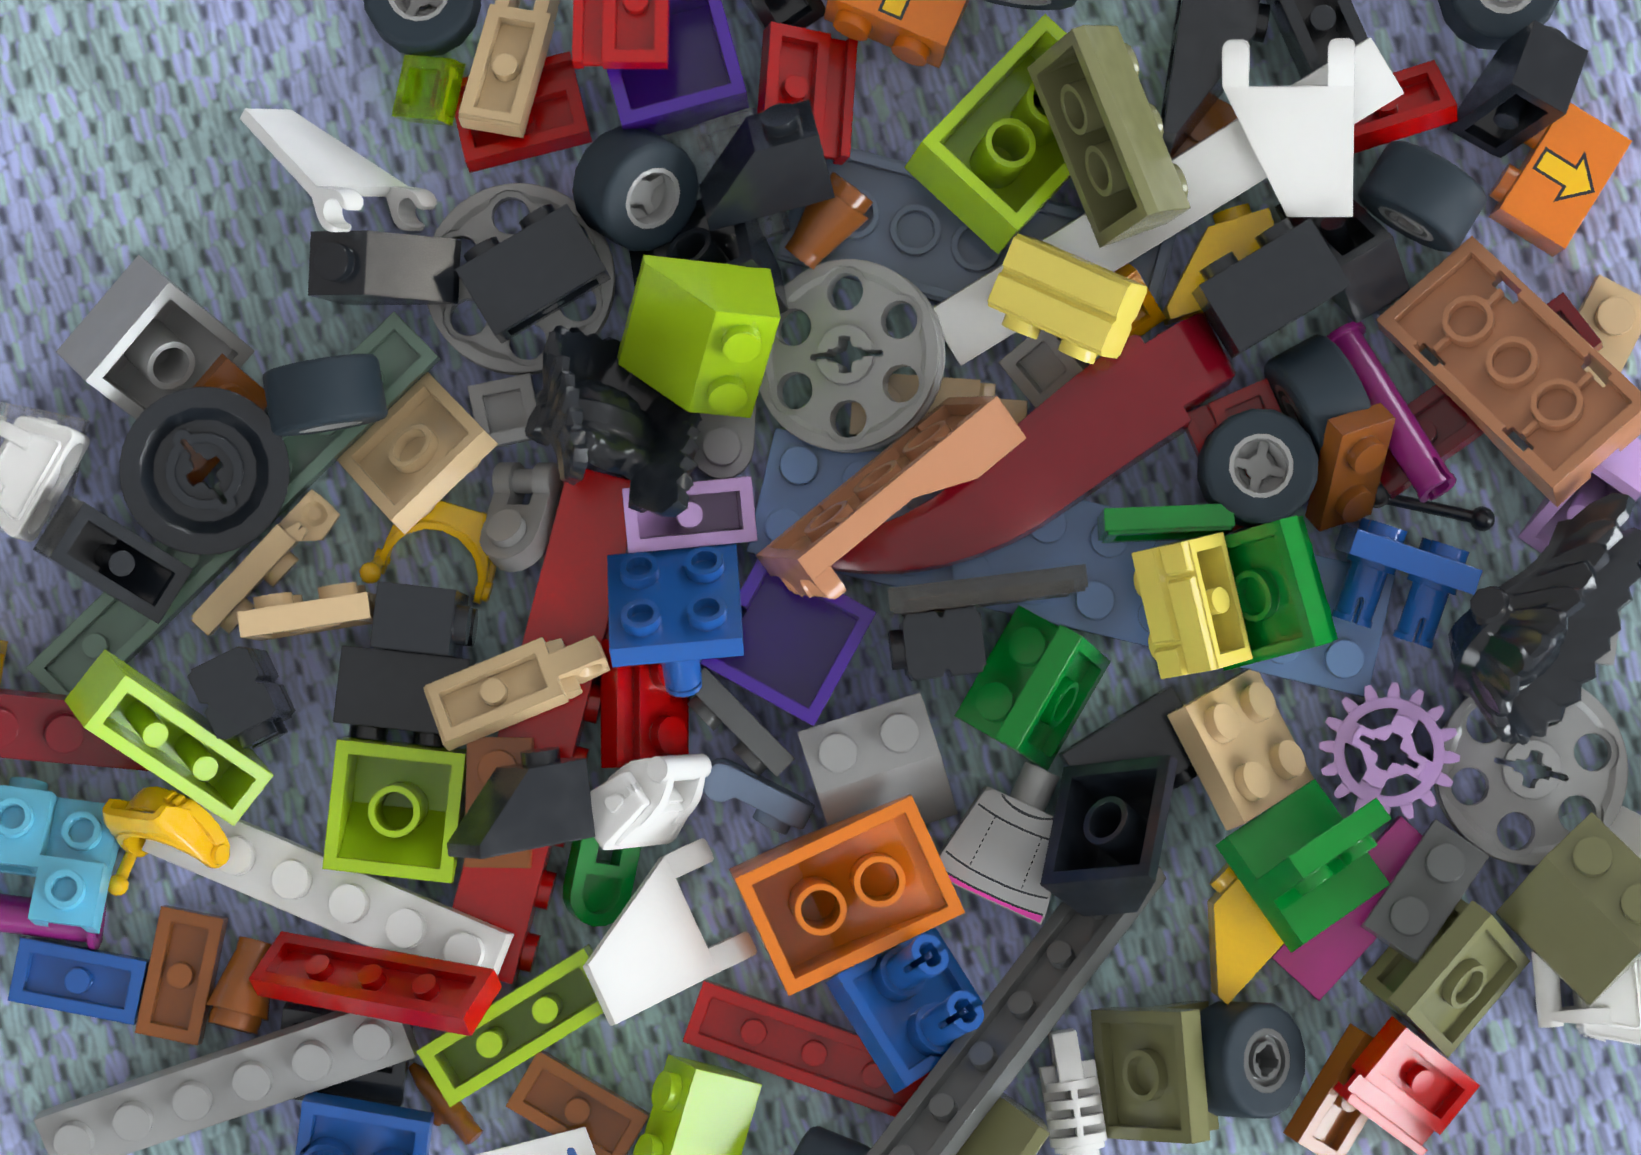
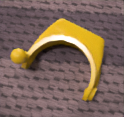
M440 500L427 516L419 520L406 534L429 529L443 531L457 538L472 554L476 564L478 582L475 587L473 602L481 604L482 601L488 602L493 589L496 566L484 553L480 544L481 530L486 521L487 513ZM394 524L390 529L383 548H377L373 560L364 563L359 570L360 578L367 584L376 583L379 581L381 574H385L387 566L391 561L390 556L394 545L406 535Z
M158 786L146 787L138 791L130 801L109 798L102 809L105 825L117 840V843L126 851L116 874L112 875L108 891L114 896H121L128 890V877L137 857H144L148 854L142 851L146 839L174 847L194 857L209 868H220L229 859L230 845L220 825L196 801L174 790L170 791Z

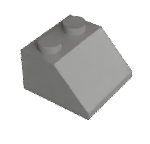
M140 255L134 259L56 351L88 384L136 420L142 412L160 398L175 391L192 388L222 353L241 368L254 352L249 345Z
M921 692L797 732L828 826L909 794L912 795L925 824L958 814Z

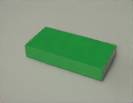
M1222 504L1104 508L1097 518L1098 541H1102V543L1187 540L1224 532V536H1226L1235 526L1234 513L1228 511Z

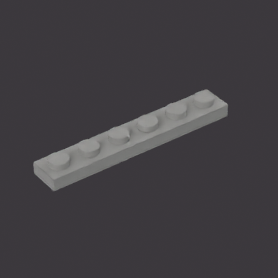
M334 1011L44 1109L38 1113L34 1122L48 1155H127L416 1058V1051L419 1049V1046L409 1024Z

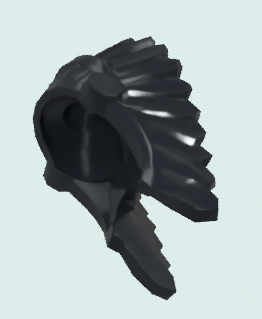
M562 325L555 326L554 330L549 332L544 347L543 389L537 394V406L528 418L525 428L526 437L544 446L551 444L557 458L560 480L575 485L582 481L589 462L602 470L617 473L620 477L631 480L628 508L640 513L649 511L661 517H676L688 509L689 495L686 492L694 485L690 474L697 467L693 459L699 450L696 440L701 432L697 429L702 421L700 413L687 412L620 366L617 355L621 341L611 337L602 340L596 333L585 335L578 327L567 329Z
M1611 493L1590 503L1572 519L1559 521L1549 545L1539 557L1524 571L1501 586H1489L1478 589L1470 600V609L1454 623L1448 633L1451 647L1450 655L1453 663L1451 674L1454 687L1460 694L1472 697L1483 717L1501 742L1510 744L1518 742L1521 745H1525L1529 742L1532 735L1540 738L1546 736L1549 723L1562 722L1564 709L1581 701L1582 684L1597 677L1595 661L1611 651L1610 638L1621 630L1619 611L1633 601L1629 587L1641 577V567L1639 564L1641 560V530L1633 527L1621 532L1620 529L1629 519L1635 504V500L1629 495Z

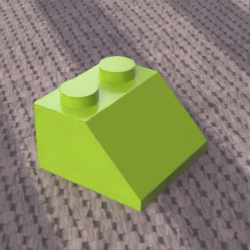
M643 255L617 355L618 364L687 412L751 418L781 318L771 269Z
M348 736L337 739L322 869L453 883L458 857L448 856L447 842L465 816L467 749L456 748L448 751L445 747Z

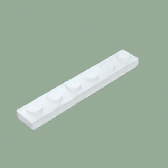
M204 806L202 807L216 820L228 839L230 856L226 864L217 869L209 868L199 860L174 847L146 839L142 848L144 852L368 947L491 968L495 970L498 977L514 936L509 931L375 875L322 869L323 853L239 819L235 826H232Z

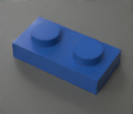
M23 936L20 937L8 1001L135 1025L137 1024L150 959L103 950H91L88 947Z

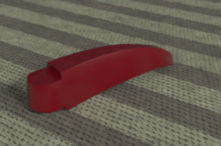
M1205 314L1193 315L1159 333L1146 343L1139 335L1128 337L1123 351L1117 359L1099 357L1095 360L1094 364H1090L1020 421L1017 425L1026 436V439L978 479L948 487L932 499L904 515L881 524L836 561L831 568L834 571L857 574H904L944 568L985 556L1011 545L1042 528L1115 477L1183 434L1191 423L1187 412L1229 386L1236 375L1234 367Z

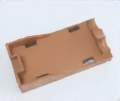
M1473 236L1467 239L1376 319L1379 330L1463 409L1511 464L1556 507L1591 478L1590 472L1615 450L1618 449L1621 452L1641 434V391ZM1503 281L1517 294L1518 301L1513 304L1505 297L1504 292L1500 288H1496L1500 282ZM1426 348L1441 363L1433 366L1420 352ZM1589 366L1606 386L1602 387L1594 379V375L1589 371L1586 372L1584 369ZM1513 431L1529 446L1525 451L1521 450L1508 437Z
M998 396L948 397L757 553L756 557L770 576L779 577L792 593L798 594L801 597L806 595L809 598L816 596L837 599L846 592V588L831 568L836 561L913 498L978 479L1023 442L1026 436Z

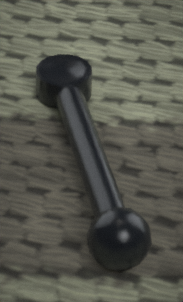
M1379 483L1373 508H1381L1385 505L1465 521L1471 523L1472 527L1478 531L1489 530L1495 522L1494 513L1490 508L1480 506L1474 510L1432 501L1423 503L1418 498L1397 495L1392 499L1381 483Z

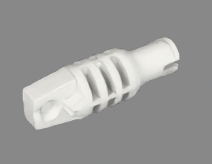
M1075 1029L1050 1031L1048 1038L1052 1065L1039 1067L1047 1128L1050 1132V1147L1054 1148L1055 1154L1100 1155L1099 1149L1105 1147L1107 1133L1095 1059L1081 1060L1078 1036Z

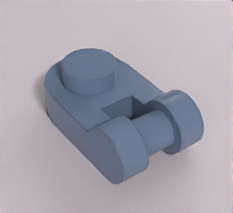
M716 758L711 761V773L705 778L703 792L708 798L716 802H725L735 797L756 808L753 819L784 835L788 833L791 826L804 829L815 808L813 803L761 775L757 776L753 771L730 759Z

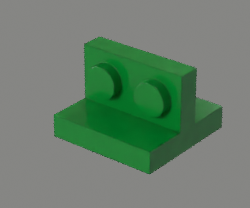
M1303 515L1279 519L1224 536L1253 658L1223 667V671L1318 647L1338 639Z
M1018 605L987 658V665H984L983 672H980L954 716L1048 771L1111 661L1083 636L1061 624L1058 627Z
M1313 779L1215 845L1291 953L1390 885L1368 854L1371 849L1378 845L1371 834L1392 819L1376 797L1343 819L1316 779Z

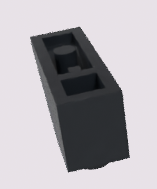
M1260 0L1177 1L1161 109V119L1164 128L1163 140L1171 158L1224 92L1222 87V47L1224 43L1228 40L1244 39L1248 41L1250 48L1253 41L1263 43L1270 16L1269 4L1260 3Z

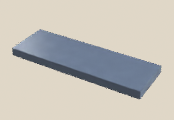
M851 148L850 157L843 165L833 164V160L825 159L829 176L832 172L837 173L870 198L873 204L864 214L869 219L827 255L820 264L841 259H858L877 263L907 278L920 289L929 301L937 303L942 302L1003 264L1012 240L997 254L904 168L907 162ZM1049 200L1018 234L1042 240L1084 214L1085 210ZM806 206L789 210L777 260L809 269V266L784 248L791 239ZM1176 234L1129 262L1138 270L1157 304L1159 303ZM850 275L843 277L846 279L861 282L856 276ZM1151 330L1141 336L1145 343L1149 341Z

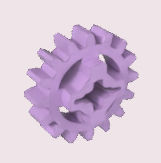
M1392 682L1387 697L1378 698L1376 691L1371 685L1365 686V703L1358 706L1353 700L1345 697L1341 702L1348 714L1343 721L1338 718L1328 717L1325 721L1337 734L1335 741L1319 742V749L1326 753L1334 754L1335 761L1322 768L1323 776H1340L1343 782L1333 793L1337 799L1348 795L1350 792L1358 797L1354 812L1377 797L1389 815L1391 807L1400 806L1401 812L1407 820L1414 818L1412 802L1420 798L1423 803L1433 808L1437 804L1433 793L1430 791L1433 785L1437 784L1450 788L1453 784L1448 775L1441 771L1443 764H1452L1460 761V755L1451 751H1445L1444 742L1457 735L1456 728L1439 729L1436 721L1442 716L1445 709L1442 705H1439L1426 712L1420 707L1424 697V691L1420 689L1412 694L1408 701L1400 698L1398 683ZM1377 710H1398L1392 723L1371 730L1357 723L1365 715ZM1418 721L1422 723L1431 738L1433 746L1432 761L1417 754L1411 734ZM1391 734L1397 735L1402 739L1400 750L1408 755L1407 759L1415 762L1418 767L1415 769L1405 763L1403 766L1398 763H1392L1387 771L1378 768L1375 765L1378 754L1370 749V745L1362 742L1360 737L1365 736L1372 741L1377 739L1386 742ZM1346 743L1362 752L1367 770L1360 784L1353 778L1345 760ZM1407 774L1421 782L1417 787L1404 794L1395 796L1380 795L1388 779Z

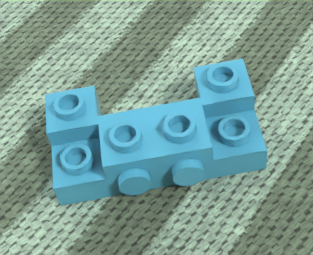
M11 777L8 786L0 785V873L36 877L28 919L33 924L48 927L49 923L82 927L86 932L100 934L108 887L120 849V845L110 833L103 820L102 809L106 803L57 797L52 791H47L48 784L46 782L32 778Z

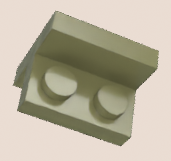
M1460 899L1418 962H1411L1389 946L1359 982L1374 996L1410 1023L1433 1047L1449 1058L1527 966L1530 960L1492 914L1473 900L1468 904Z
M1185 1001L1146 1008L1109 1007L1091 1010L1094 1056L1107 1138L1195 1144L1210 1141V1131L1219 1129L1218 1116L1208 1111L1200 1012L1209 1006V1001Z

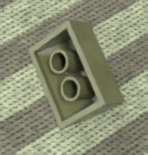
M1082 25L1073 28L1027 68L1099 248L1165 225L1191 208L1187 199L1188 186L1186 178L1180 167L1171 160L1163 140L1164 128L1161 116L1156 107L1148 103L1138 78L1139 63L1136 54L1130 45L1124 43L1118 26Z

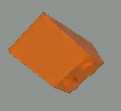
M911 794L787 841L729 869L788 996L965 913Z

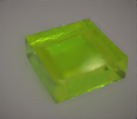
M404 55L391 116L414 123L453 126L466 64L452 58Z

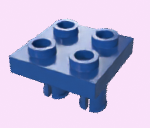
M1361 518L1358 529L1342 524L1335 549L1346 552L1345 559L1350 560L1351 564L1335 610L1333 609L1331 615L1351 622L1359 599L1352 622L1371 629L1372 619L1388 573L1395 575L1396 569L1409 573L1407 580L1413 582L1397 629L1394 630L1392 636L1409 642L1413 641L1418 645L1432 649L1434 645L1433 640L1449 594L1456 596L1457 590L1475 595L1483 570L1466 565L1470 553L1468 551L1423 537L1419 549L1404 544L1407 531L1381 522Z
M736 544L607 555L609 650L612 667L661 663L666 691L675 697H688L699 692L702 687L701 659L744 656L739 561Z
M936 927L864 960L825 982L894 1094L930 1072L956 1039L976 1030L984 1019L982 1000Z
M311 1092L306 1094L302 1100L295 1155H429L434 1112Z

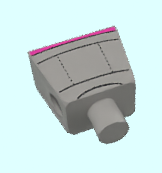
M1025 761L1010 796L984 785L938 852L952 884L1042 925L1051 892L1042 887L1040 883L1054 818L1045 813V809L1060 777Z

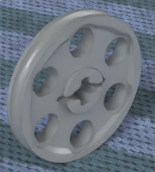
M528 183L503 184L487 188L468 197L457 205L442 221L433 237L464 238L473 241L476 245L491 237H497L501 243L514 235L505 234L495 226L494 213L503 202L518 200L528 207L529 213L547 204H552L555 210L568 204L579 225L587 232L588 240L611 279L592 290L596 296L597 304L593 314L586 320H570L563 315L560 309L534 325L543 330L546 342L549 332H552L555 326L559 325L567 329L578 327L585 335L592 333L599 335L613 305L616 283L615 267L605 237L587 226L576 211L574 200L545 186ZM461 278L459 280L458 304L427 305L430 315L443 337L454 349L471 362L485 369L507 375H523L528 373L534 375L542 373L543 353L531 360H523L516 357L510 347L511 339L501 344L494 336L487 322L481 332L472 336L459 334L454 329L452 315L455 308L465 301H474Z
M841 259L819 264L814 270L809 268L784 286L788 311L780 314V322L759 389L767 408L782 427L795 437L813 446L834 452L860 453L879 449L895 442L925 416L937 396L943 379L945 341L940 321L933 306L916 285L897 272L880 264L866 260ZM850 275L858 277L863 287L862 299L853 309L839 310L833 301V288L843 277ZM901 303H909L914 307L917 314L916 327L909 336L893 338L888 333L886 327V318L889 311ZM796 311H803L808 315L811 322L810 334L803 343L789 346L781 336L782 323L787 315ZM847 341H851L852 346L871 354L883 352L882 356H862V360L853 361L851 372L849 373L846 366L829 359L816 360L817 357H835L837 353L845 352L848 346ZM911 367L919 377L917 393L910 400L898 403L891 398L888 392L889 378L897 369ZM796 374H805L812 384V396L804 407L790 409L783 399V387L790 377ZM858 402L866 413L865 427L858 435L845 438L836 427L837 413L845 404Z
M1581 688V701L1564 709L1562 722H1555L1549 725L1547 734L1544 737L1540 738L1532 735L1529 742L1525 745H1521L1518 742L1516 744L1504 743L1498 737L1488 743H1480L1474 740L1468 733L1466 723L1469 714L1477 708V705L1472 697L1469 696L1457 707L1445 723L1443 729L1456 728L1457 731L1455 737L1444 742L1445 751H1451L1460 755V761L1452 764H1443L1441 772L1448 775L1452 780L1454 775L1463 768L1470 767L1476 769L1482 774L1486 789L1483 797L1478 802L1472 805H1465L1454 797L1451 787L1434 784L1437 799L1445 817L1454 830L1490 857L1514 864L1538 865L1570 833V831L1563 827L1558 815L1562 802L1570 796L1577 795L1586 799L1591 806L1592 812L1608 828L1617 817L1626 794L1628 782V759L1621 732L1610 713L1593 695ZM1589 733L1598 735L1603 739L1608 752L1605 763L1594 771L1583 769L1574 757L1576 742L1580 737ZM1534 751L1538 753L1537 764L1547 767L1546 771L1564 775L1565 779L1564 781L1552 777L1533 779L1530 788L1522 785L1523 775L1514 771V767L1497 764L1494 762V759L1499 758L1507 761L1526 760L1530 752ZM1512 812L1524 815L1531 826V836L1528 843L1516 850L1505 847L1497 835V827L1500 820Z

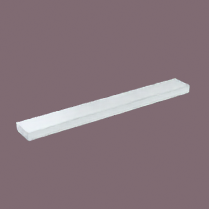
M1371 37L1355 46L1354 124L1404 94ZM1328 63L1291 86L1328 85ZM1236 119L1171 159L1174 164L1180 167L1186 178L1188 186L1187 199L1191 208L1169 223L1099 248L1087 215L1084 213L1041 241L1115 272L1263 181L1267 176L1239 120ZM1002 265L933 307L940 321L944 340L960 366L1016 333L1001 325L1005 313L989 307L987 302L996 278L1002 272Z

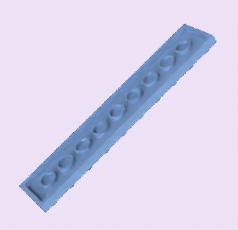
M775 428L755 512L758 541L748 542L746 552L751 554L759 553L881 452H834L806 443L787 430ZM944 489L913 498L885 522L904 515L932 499ZM1082 500L1035 532L1011 545L979 558L944 568L916 573L857 574L834 572L1011 615L1014 614L1016 608L1020 605L1057 626L1061 624L1070 629L1149 647L1148 637L1150 632L1142 598L1138 595L1134 586L1135 568L1131 553L1182 540L1102 543V541H1098L1097 518L1104 508L1115 507ZM1314 554L1332 614L1333 609L1335 610L1351 563ZM1389 573L1387 575L1372 619L1371 629L1352 622L1359 602L1358 599L1351 622L1332 616L1338 636L1337 640L1318 647L1237 668L1251 669L1262 674L1365 698L1364 687L1371 684L1395 575Z

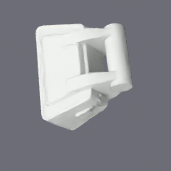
M0 414V436L5 438L0 446V527L11 537L31 542L38 537L88 449L90 439L87 435L77 430L58 425L56 420L20 416L15 420L14 424L6 422L7 418Z
M701 753L656 756L630 761L612 774L606 782L591 790L590 795L595 829L594 838L601 849L615 850L672 843L677 838L689 815L701 800L705 778L709 776L712 769L709 757Z
M1534 951L1531 952L1539 1028L1564 1026V1023L1576 1024L1578 1033L1580 1035L1583 1034V1037L1589 1036V1038L1604 1042L1607 1039L1641 1045V958L1590 1007L1574 991V1005L1562 1007L1560 977Z

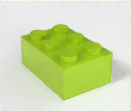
M1046 14L1031 27L924 138L904 167L997 254L1009 244L1013 237L1024 228L1071 178L1027 69L1067 34Z

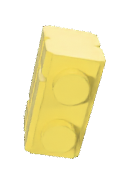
M1017 233L1013 237L1003 261L1002 272L998 274L987 300L989 307L1005 313L1001 325L1033 339L1038 338L1041 330L1062 339L1057 350L1089 364H1094L1097 355L1117 359L1123 351L1132 329L1131 324L1136 319L1147 294V286L1037 238Z
M1224 532L1177 541L1131 553L1135 568L1134 586L1138 595L1142 598L1150 632L1148 646L1151 655L1157 661L1161 679L1212 671L1253 658Z

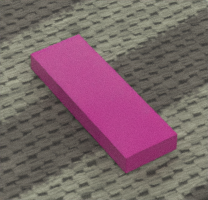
M1397 816L1375 840L1378 845L1368 852L1389 883L1422 837L1402 816ZM1386 888L1291 953L1286 945L1283 944L1271 958L1316 1000L1320 1001L1376 940L1377 937L1366 931L1361 925Z

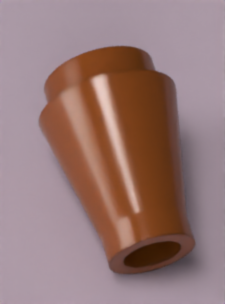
M835 172L830 174L835 198L806 205L791 239L784 247L813 270L827 255L869 219L864 214L873 204L870 198Z
M239 936L236 949L206 1004L212 1007L208 1019L209 1023L258 1035L262 1020L269 1021L270 998L258 996L249 981V977L272 944Z

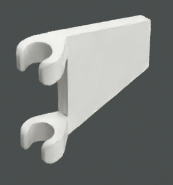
M1335 38L1330 41L1328 46V85L1249 86L1250 45L1248 41L1244 39L1226 41L1222 47V87L1286 216L1353 217L1354 41L1350 38Z
M245 108L240 117V120L312 197L317 218L321 226L329 232L350 231L351 224L344 220L342 208L345 210H361L363 206L362 197H386L392 219L396 226L403 231H423L425 225L418 220L416 207L421 210H433L437 205L436 197L429 190L407 186L293 110Z
M704 838L682 846L657 860L584 964V971L610 1026L616 1025L756 955L755 944L748 932H742L734 937H729L708 948L676 878L698 869L714 859L708 842Z

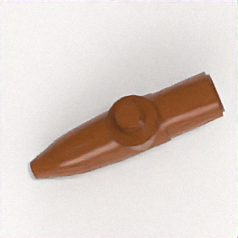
M415 1062L411 1064L408 1069L419 1092L431 1106V1112H434L433 1124L435 1126H441V1124L449 1125L465 1145H469L478 1139L483 1130L474 1121L464 1104L459 1101L449 1107L428 1070Z

